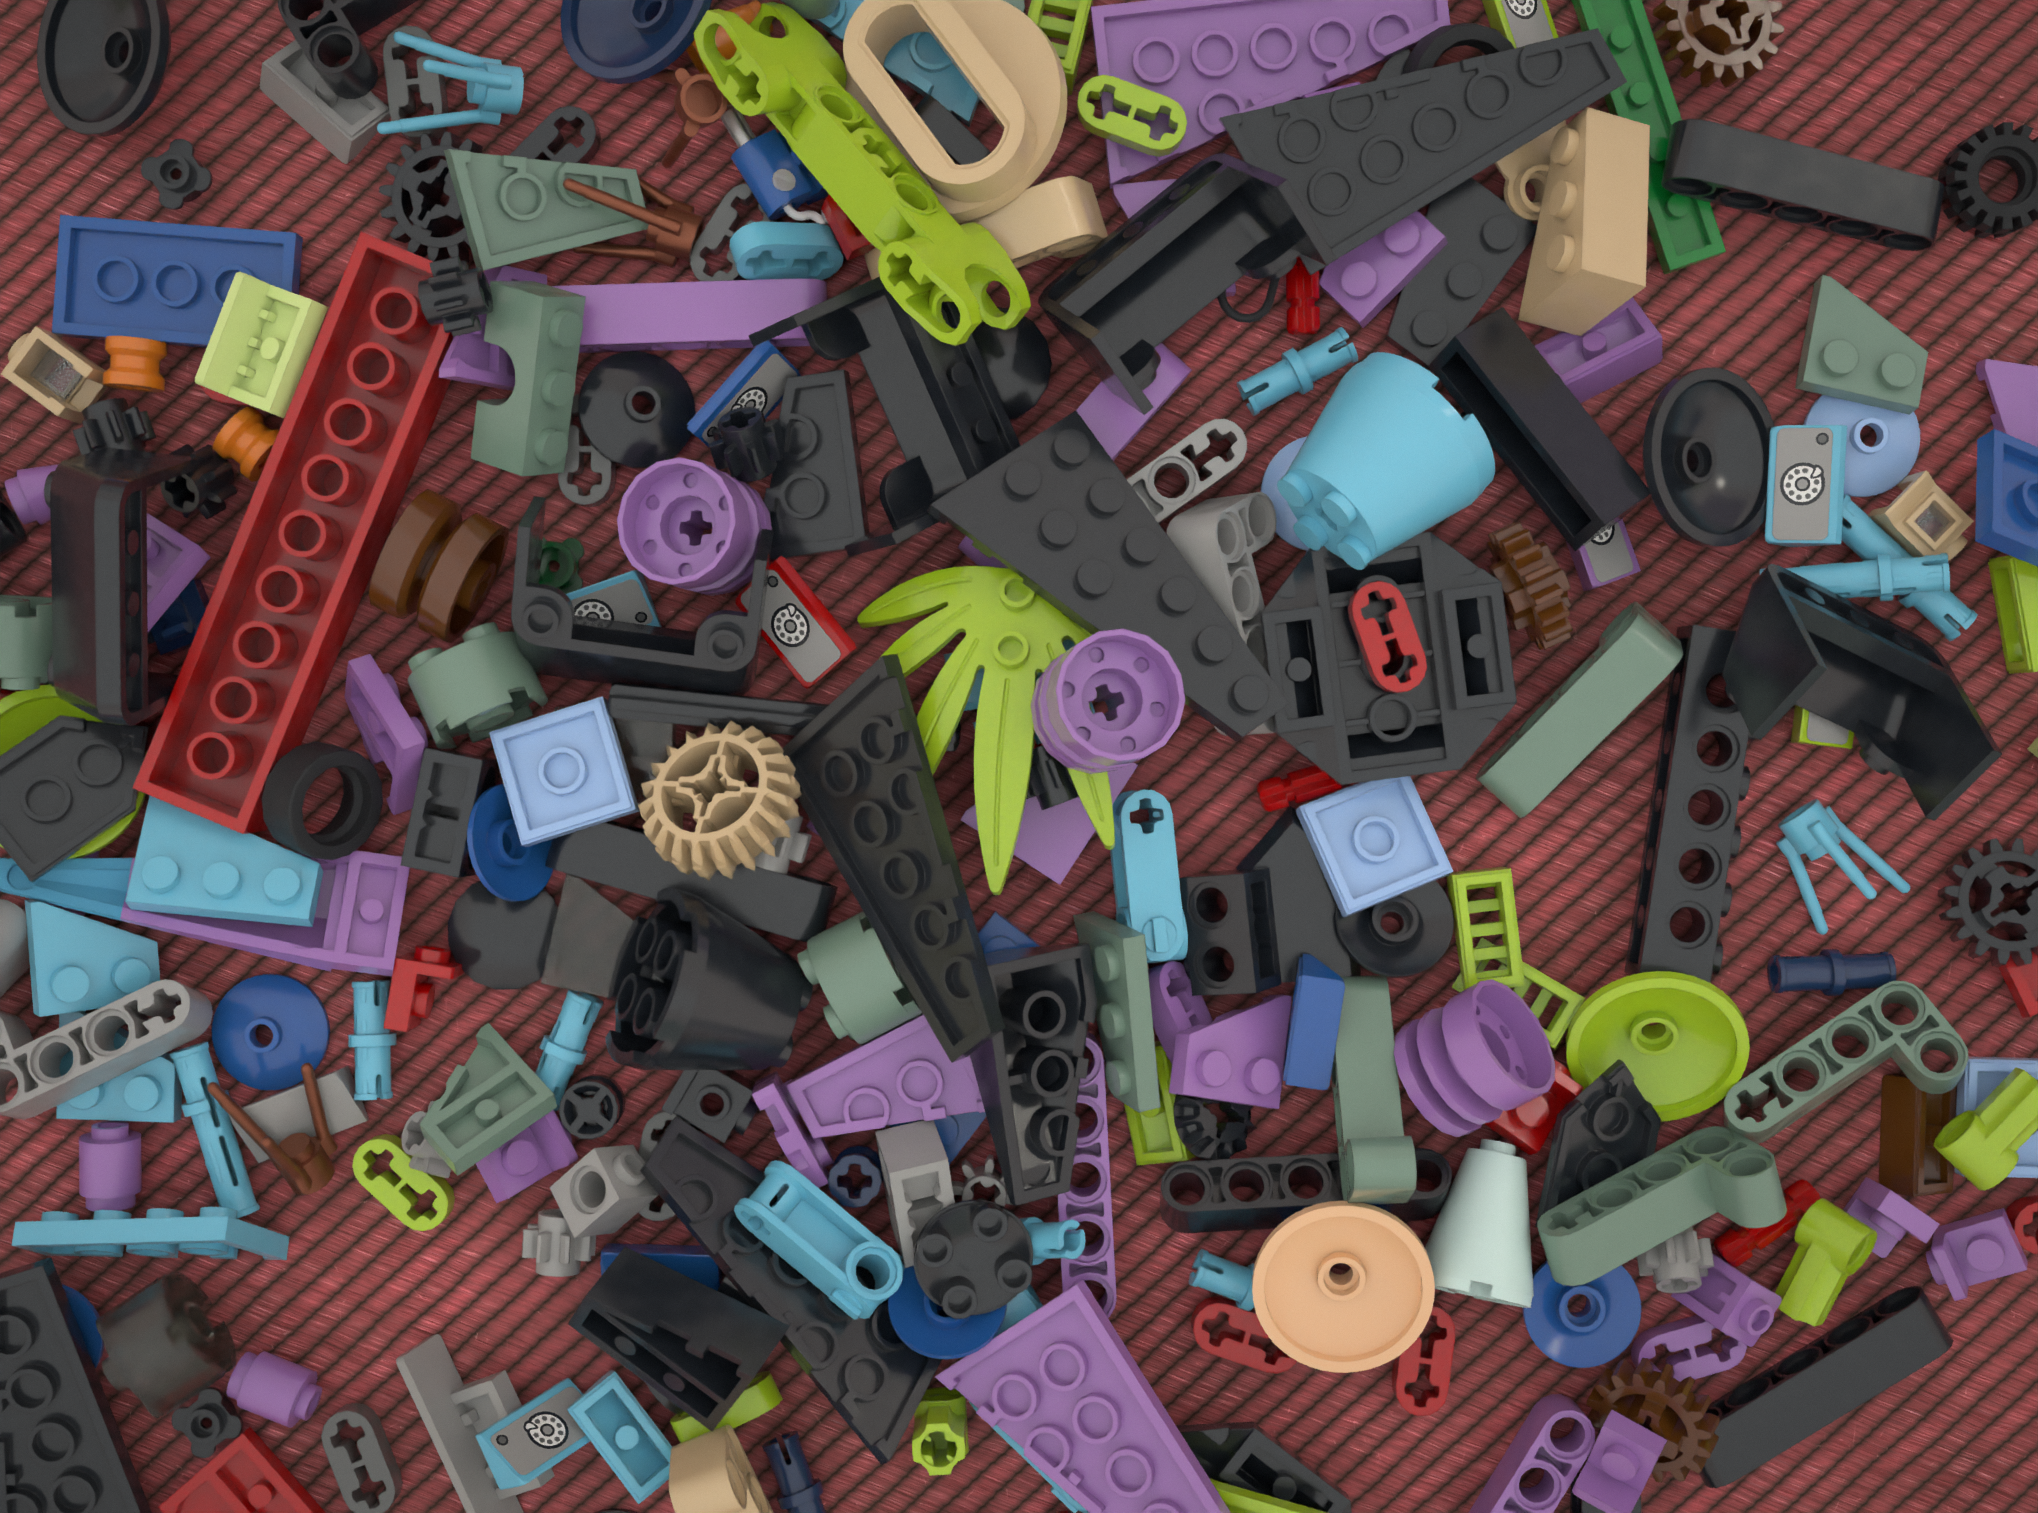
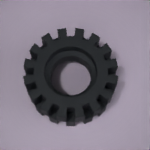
M2003 122L1995 128L1992 124L1956 145V149L1948 153L1944 159L1948 166L1939 171L1937 180L1946 182L1943 200L1949 198L1952 205L1943 212L1948 219L1956 215L1962 219L1956 226L1958 229L1966 232L1975 228L1974 237L1986 238L1994 234V238H1999L2016 232L2038 219V137L2033 140L2029 138L2034 128L2022 125L2013 130L2014 122ZM1993 159L2005 161L2015 171L2018 179V190L2011 201L2005 203L1995 202L1983 193L1979 184V172L1986 161Z

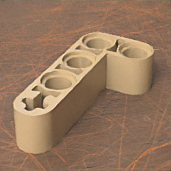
M1075 176L1053 179L1028 188L1004 207L975 220L958 223L959 225L970 222L981 224L1003 247L1016 269L1051 255L1058 258H1071L1086 254L1108 236L1092 183ZM877 248L870 250L869 253L864 255L872 280L880 276L878 260L881 252Z
M730 1425L722 1426L672 1446L668 1483L675 1513H774L746 1453Z

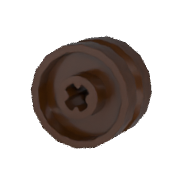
M426 489L417 495L405 509L383 547L371 579L369 590L370 605L399 619H405L417 611L420 630L445 642H454L474 620L497 578L509 541V529L478 513L462 521L461 505L435 491Z

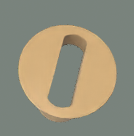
M865 0L853 13L847 25L843 41V54L847 73L844 90L849 92L861 104L932 188L938 201L957 223L986 216L1004 207L1031 186L1045 169L1058 146L1066 120L1068 104L1067 84L1061 60L1047 35L1021 10L1003 0ZM930 32L1004 130L999 144L987 157L971 164H955L883 68L888 52L902 38L913 33Z

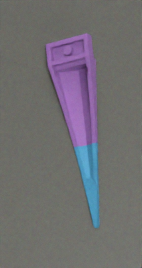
M355 850L350 855L334 860L312 858L297 853L320 863L324 871L313 927L131 910L125 900L135 858L67 859L33 883L12 858H0V892L329 972L332 969L392 977L410 867L400 866L402 859L400 856Z

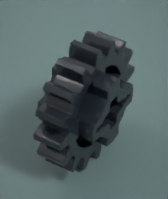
M444 132L441 142L427 133L422 134L420 140L421 150L418 151L404 144L400 147L402 155L406 160L403 165L399 166L388 163L385 167L395 177L393 185L379 186V193L392 198V205L380 211L381 217L392 222H398L390 236L392 239L404 244L409 242L407 251L421 257H425L428 254V259L433 262L447 259L450 255L451 258L459 256L460 261L466 260L469 263L468 248L470 244L465 227L458 233L451 235L454 229L463 227L464 222L444 150L453 149L482 153L483 146L468 138L462 143L461 137L451 132ZM438 164L435 169H431V170L426 171L427 169H429V168L432 167L433 165ZM443 193L450 197L447 205L440 201Z
M1997 838L1990 839L1983 843V855L1972 847L1961 854L1966 867L1954 864L1945 871V874L1955 882V885L1946 886L1938 890V896L1951 901L1952 908L1939 914V917L1942 921H1956L1959 928L1949 938L1952 942L1968 938L1972 942L1968 956L1972 959L1980 957L1986 951H1990L1992 966L2000 967L2006 965L2010 954L2017 967L2032 963L2031 950L2038 955V848L2032 850L2029 854H2025L2023 839L2015 838L2008 842L2003 851ZM1997 865L2014 866L2025 871L2028 875L2025 877L2011 875L2003 866L1997 867ZM1971 887L1976 892L1974 911L1972 912L1969 905ZM2023 889V893L2015 898L2016 902L2011 905L2010 911L2005 913L2002 911L1993 916L1990 915L1993 910L1999 907L1998 903L2004 899L2005 894H2012ZM1990 928L2005 930L2011 939L2016 937L2018 941L2001 940L1988 934L1986 931Z

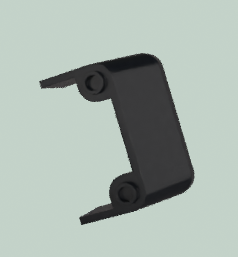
M1219 153L1205 158L1190 168L1055 278L1040 294L1038 304L1053 325L1107 388L1145 415L1154 407L1142 390L1146 389L1157 376L1156 370L1161 362V357L1155 347L1243 275L1252 279L1265 278L1271 281L1287 274L1295 266L1296 258L1300 254L1326 266L1333 262L1336 256L1288 179L1228 154Z
M880 276L748 335L754 347L801 326L811 348L822 358L830 361H839L856 353L860 356L906 462L890 469L884 475L880 484L881 504L890 523L845 545L844 547L849 557L896 545L940 522L927 512L930 504L1021 446L972 333L966 343L957 346L936 339L902 309L887 291L880 280ZM942 302L941 312L945 322L951 328L956 329L960 322L958 307L954 302Z
M103 448L62 461L56 470L47 476L45 481L44 498L47 506L50 508L53 631V654L49 659L47 668L48 681L51 686L55 687V691L60 699L105 723L133 726L164 709L179 676L148 672L147 487L199 469V457Z
M533 497L518 525L511 620L518 648L537 673L606 684L624 683L732 695H744L750 690L755 680L758 665L774 530L762 529L754 561L748 613L732 610L716 611L708 615L701 622L697 632L575 615L573 604L563 591L551 585L539 584L546 498Z
M1769 564L1752 583L1723 669V678L1727 684L1725 692L1737 705L1751 736L1761 740L1794 704L1854 732L1862 747L1859 750V754L1864 762L1880 774L1886 775L1891 772L1904 778L1925 817L1933 821L2002 755V752L1948 662L1925 639L1776 564Z

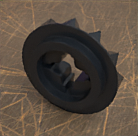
M1176 1094L1174 1122L1177 1133L1185 1147L1201 1159H1230L1235 1153L1247 1149L1245 1141L1247 1135L1257 1129L1251 1122V1110L1255 1106ZM1220 1103V1110L1226 1113L1228 1122L1217 1123V1117L1211 1114L1210 1110L1204 1108L1203 1105Z

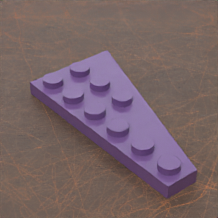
M1146 0L1092 6L1090 15L1097 76H1114L1167 96L1180 104L1185 111L1187 119L1184 140L1179 148L1170 155L1161 157L1147 155L1104 138L1110 189L1114 184L1124 183L1227 135L1219 121L1220 117L1261 109L1287 101L1299 100L1304 94L1324 90L1390 59L1393 55L1405 49L1410 50L1414 48L1424 36L1441 26L1450 25L1448 0ZM1103 92L1100 98L1102 119L1104 120L1105 115L1109 111L1127 117L1129 112L1113 106L1114 95L1109 92ZM1159 113L1154 121L1135 116L1134 120L1151 127L1149 137L1153 140L1160 141L1164 133L1174 134L1176 130L1168 126L1169 116L1165 113Z
M1084 1280L994 1337L979 1351L965 1356L935 1376L950 1391L955 1388L978 1408L976 1414L992 1428L997 1425L1024 1449L1025 1457L1089 1513H1231Z

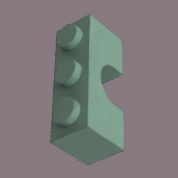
M490 281L493 311L487 313L484 341L500 346L508 353L515 369V386L509 398L477 400L471 459L522 477L563 473L568 450V436L573 396L576 387L575 379L580 339L583 331L586 296L535 281Z

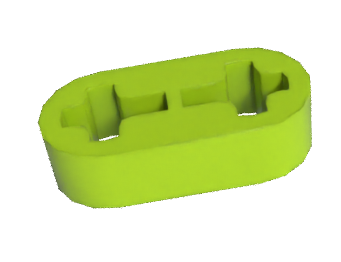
M1108 75L1091 78L1084 83L1079 91L1077 101L1079 121L1086 130L1094 135L1157 157L1170 155L1179 148L1184 140L1187 126L1185 111L1178 102L1167 96ZM1103 92H1109L1114 95L1113 106L1129 112L1126 117L1109 111L1105 115L1104 120L1094 117L1095 106L1089 103L1088 100L1089 98L1099 100ZM1159 113H1165L1169 116L1168 126L1176 130L1174 134L1164 133L1160 141L1153 140L1149 137L1151 127L1134 120L1136 115L1154 121Z
M389 1134L373 1137L360 1146L354 1155L352 1167L359 1183L404 1225L412 1230L426 1231L442 1223L454 1208L455 1196L453 1188L443 1177L410 1168L409 1163L413 1156L404 1152L399 1137ZM385 1150L390 1151L394 1158L389 1165L402 1179L399 1180L388 1170L380 1175L374 1173L371 1167L375 1164L376 1159L371 1154V1151L378 1155ZM408 1184L421 1195L429 1189L433 1191L437 1198L432 1205L438 1211L437 1214L431 1210H427L422 1215L418 1213L414 1206L419 1199L406 1185Z
M770 1371L756 1374L715 1429L725 1425H730L734 1429L765 1414L783 1400ZM686 1412L680 1415L676 1414L670 1420L680 1443L710 1432L708 1428Z

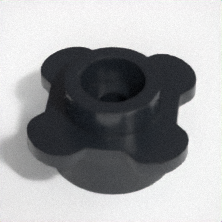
M185 139L173 140L170 143L169 150L157 158L147 157L141 165L142 176L154 183L160 193L159 202L170 210H178L183 207L184 202L197 199L203 192L209 190L213 181L211 172L204 168L194 157V146ZM180 169L182 172L181 177L177 180L173 179V171Z
M215 1387L203 1389L199 1393L196 1402L189 1407L181 1406L176 1409L171 1419L173 1428L184 1432L192 1443V1453L199 1458L210 1457L215 1453L216 1446L226 1438H236L243 1429L242 1418L237 1415L235 1406L223 1395L221 1390ZM203 1418L211 1419L212 1426L209 1428L205 1427L202 1423Z

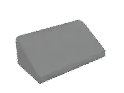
M296 39L262 63L260 89L344 164L354 159L378 132L377 125L381 122H387L391 117L389 107L371 91L357 99H344L335 95L309 62ZM338 62L335 67L341 66Z
M349 1066L316 1078L331 1135L369 1120L362 1100H354L355 1081ZM304 1083L241 1107L278 1145L286 1137L295 1133H306L311 1137L316 1136ZM230 1116L233 1126L258 1163L270 1159Z

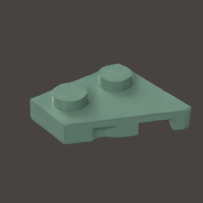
M1822 275L1814 283L1795 388L1910 415L1919 408L1928 351L1835 279Z
M489 1023L481 1027L477 1033L478 1045L464 1066L459 1064L456 1066L446 1082L445 1093L440 1099L433 1102L420 1123L423 1137L457 1176L557 1108L554 1093Z

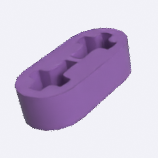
M1176 961L1167 962L1148 969L1153 1028L1171 1063L1173 1062L1176 1033L1198 1024L1207 1025L1213 1022L1202 996H1192L1191 980L1185 972L1184 965Z
M1694 1315L1656 1326L1640 1333L1634 1340L1631 1356L1632 1362L1637 1369L1642 1358L1652 1359L1656 1356L1655 1346L1662 1344L1669 1352L1683 1350L1684 1352L1668 1356L1666 1364L1673 1365V1378L1682 1381L1690 1376L1695 1380L1729 1370L1738 1365L1745 1356L1747 1345L1730 1336L1729 1339L1722 1341V1352L1718 1354L1708 1346L1694 1348V1346L1712 1340L1711 1330L1716 1328L1699 1315ZM1651 1362L1654 1371H1662Z

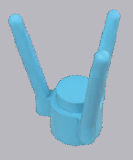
M398 31L393 35L394 41L398 44L460 64L425 60L423 68L427 72L467 81V100L469 103L478 104V109L381 122L377 125V131L380 134L405 133L474 123L499 125L501 113L513 115L519 113L524 90L523 72L520 67L502 65L501 60L479 57Z
M1818 799L1804 804L1778 824L1785 837L1778 840L1776 845L1789 862L1808 913L1819 934H1826L1828 926L1800 856L1801 854L1805 853L1813 861L1829 853L1867 899H1874L1877 895L1876 890L1839 846L1842 840L1901 893H1908L1910 891V885L1847 828L1830 806L1824 808Z

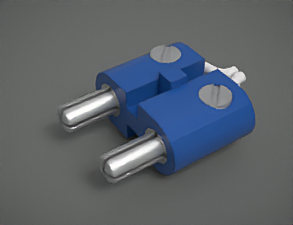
M735 108L727 110L721 116V120L738 146L731 159L768 219L775 220L788 214L794 220L803 221L811 219L820 225L828 224L822 210L821 215L811 210L796 211L801 204L806 202L807 205L826 198L829 193L793 152L782 133H778L774 129L756 137L738 110Z

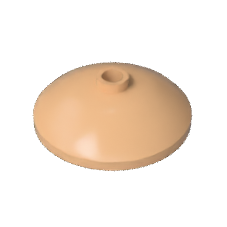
M1329 1201L1312 1205L1294 1213L1271 1232L1263 1243L1254 1264L1252 1294L1259 1322L1265 1333L1280 1350L1294 1360L1318 1370L1350 1373L1381 1366L1401 1355L1417 1340L1432 1312L1435 1283L1427 1251L1417 1235L1402 1220L1388 1211L1370 1204ZM1338 1263H1345L1351 1267L1348 1272L1341 1275L1330 1271L1331 1267Z

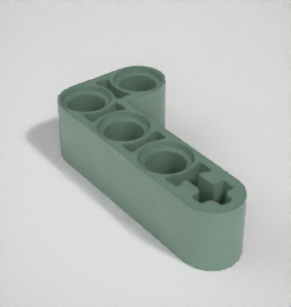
M1634 601L1628 605L1601 634L1599 647L1487 760L1477 773L1476 779L1519 818L1526 816L1668 676L1683 656L1681 641L1639 603Z
M1381 975L1341 977L1345 983V992L1331 1080L1343 1200L1348 1201V1203H1366L1370 1205L1407 1203L1416 1189V1156L1412 1137L1404 1136L1387 977Z
M1891 981L1882 985L1736 1083L1727 1092L1724 1100V1126L1757 1144L1765 1142L1889 1058L1895 1061L1908 1079L1921 1091L1930 1094H1943L1952 1090L1960 1082L1969 1059L1968 1048L1963 1039L1922 990L1906 981ZM1899 1003L1911 1010L1914 1020L1906 1025H1896L1884 1017L1881 1009L1888 1004ZM1841 1036H1852L1863 1043L1866 1052L1857 1058H1846L1835 1051L1832 1042ZM1929 1050L1944 1052L1953 1062V1069L1946 1073L1930 1071L1921 1061V1055ZM1802 1068L1814 1075L1817 1085L1811 1090L1798 1092L1786 1085L1783 1076L1789 1070ZM1767 1085H1770L1775 1098L1763 1107L1761 1122L1757 1123L1752 1117H1746L1743 1120L1739 1119L1741 1104L1746 1103L1751 1109L1757 1108L1768 1100L1769 1086Z
M1712 1126L1702 1128L1548 1210L1537 1221V1228L1552 1278L1562 1285L1577 1286L1594 1281L1717 1212L1743 1227L1762 1228L1773 1225L1784 1218L1787 1213V1206L1774 1155L1766 1148L1733 1132L1729 1128Z

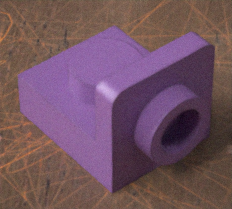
M552 1110L481 1159L476 1165L496 1203L509 1199L551 1172L569 1166L578 1160V1155L572 1145L570 1132L564 1127L562 1121L558 1119L555 1111Z
M1868 1177L1864 1179L1843 1209L1877 1232V1240L1872 1252L1881 1258L1888 1256L1898 1240L1901 1241L1906 1232L1927 1243L1940 1225L1898 1194Z
M2004 1208L1939 1226L1933 1234L1932 1250L1926 1251L1927 1262L1934 1280L1938 1285L1947 1284L1954 1301L1967 1298L1968 1286L2025 1271L2028 1265L2027 1258Z
M1712 1253L1714 1267L1708 1268V1276L1701 1277L1702 1285L1696 1290L1685 1293H1672L1671 1296L1723 1333L1752 1347L1760 1335L1766 1332L1772 1324L1774 1313L1781 1304L1782 1298Z
M1611 1410L1589 1458L1574 1484L1573 1494L1605 1513H1632L1667 1440Z

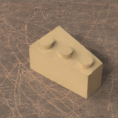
M1586 107L1569 124L1558 130L1550 148V164L1518 320L1582 336L1646 287L1650 125Z

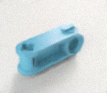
M1130 790L1120 793L1113 803L1115 847L1110 850L1116 903V921L1145 934L1147 964L1183 960L1186 958L1188 950V931L1182 909L1173 813L1170 803L1162 794L1154 790ZM1148 809L1149 821H1143L1140 824L1131 823L1130 812Z
M771 1161L764 1171L766 1178L750 1198L740 1199L735 1205L734 1212L736 1217L751 1233L825 1293L833 1303L854 1320L858 1319V1317L863 1319L870 1318L876 1308L899 1289L905 1269L901 1260L902 1256L878 1236H875L799 1171L782 1161ZM777 1195V1201L770 1207V1201ZM856 1266H862L872 1273L875 1280V1290L862 1286L858 1281Z

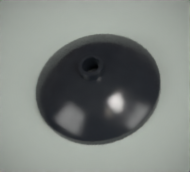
M48 1L38 35L37 68L44 98L53 114L62 124L81 134L107 137L115 135L131 126L150 107L163 84L171 52V26L165 1Z
M1715 367L1688 371L1673 379L1656 399L1650 411L1643 438L1642 459L1644 476L1657 510L1670 528L1679 536L1702 547H1723L1737 544L1750 537L1766 519L1770 430L1775 425L1767 406L1756 390L1746 380L1731 371Z

